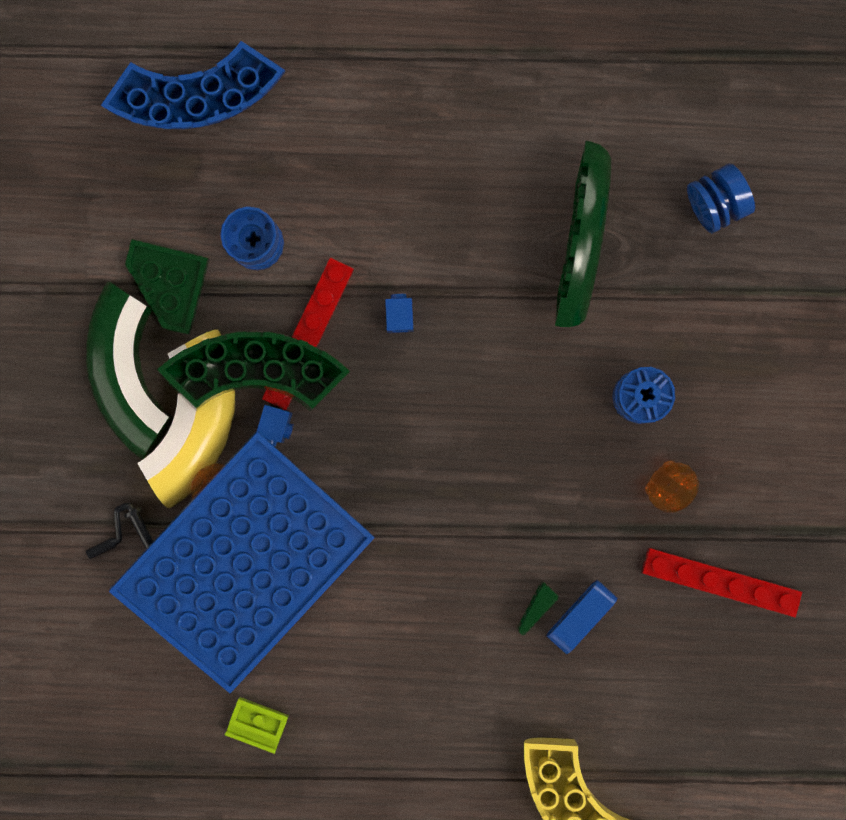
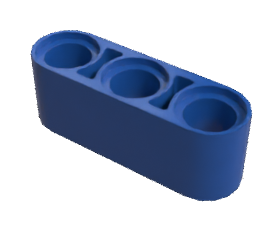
M599 580L594 581L554 624L546 637L565 654L570 653L611 609L618 598Z

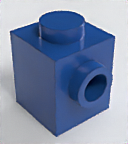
M264 405L257 431L274 446H276L277 442L284 443L285 438L290 439L294 424L290 423L293 413Z

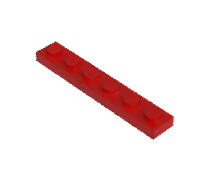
M333 258L329 259L292 338L306 341L308 344L316 348L318 347L354 272V268ZM267 389L262 398L286 411L292 401V398Z
M652 548L647 550L641 571L645 575L795 618L803 593L795 589Z

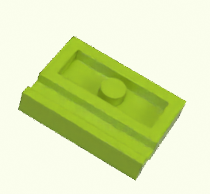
M239 697L225 736L275 754L289 715Z

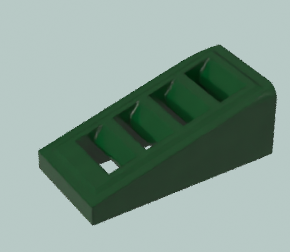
M542 581L539 584L518 624L517 630L522 636L559 599V596L545 582Z

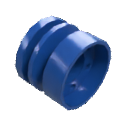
M729 163L713 171L711 179L703 176L699 179V182L693 181L687 185L688 198L692 209L702 226L711 234L720 230V226L725 228L730 225V218L738 221L755 212V202L751 189L740 170L733 164Z
M243 207L236 209L228 215L222 224L220 236L224 249L237 263L247 269L257 271L267 269L275 264L283 253L284 239L282 231L272 218L259 208ZM255 237H258L260 241L256 242L254 247L250 242H254Z
M640 367L624 374L616 382L613 390V404L618 414L625 420L635 424L652 423L664 418L671 411L675 401V387L670 377L662 370L653 367ZM648 389V395L651 399L643 401V395L640 392Z

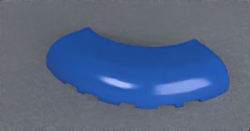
M242 41L227 57L218 62L217 66L204 72L199 71L192 74L178 75L179 77L163 76V74L145 70L130 62L101 106L119 117L149 127L162 129L201 128L220 123L249 109L278 83L285 74V70Z

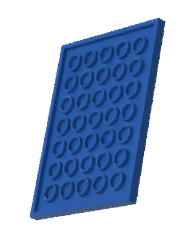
M256 431L110 587L109 592L227 692L231 693L375 537L263 435Z

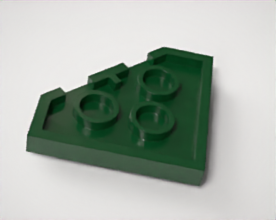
M131 239L125 266L138 284L140 291L157 316L162 328L190 335L209 259Z

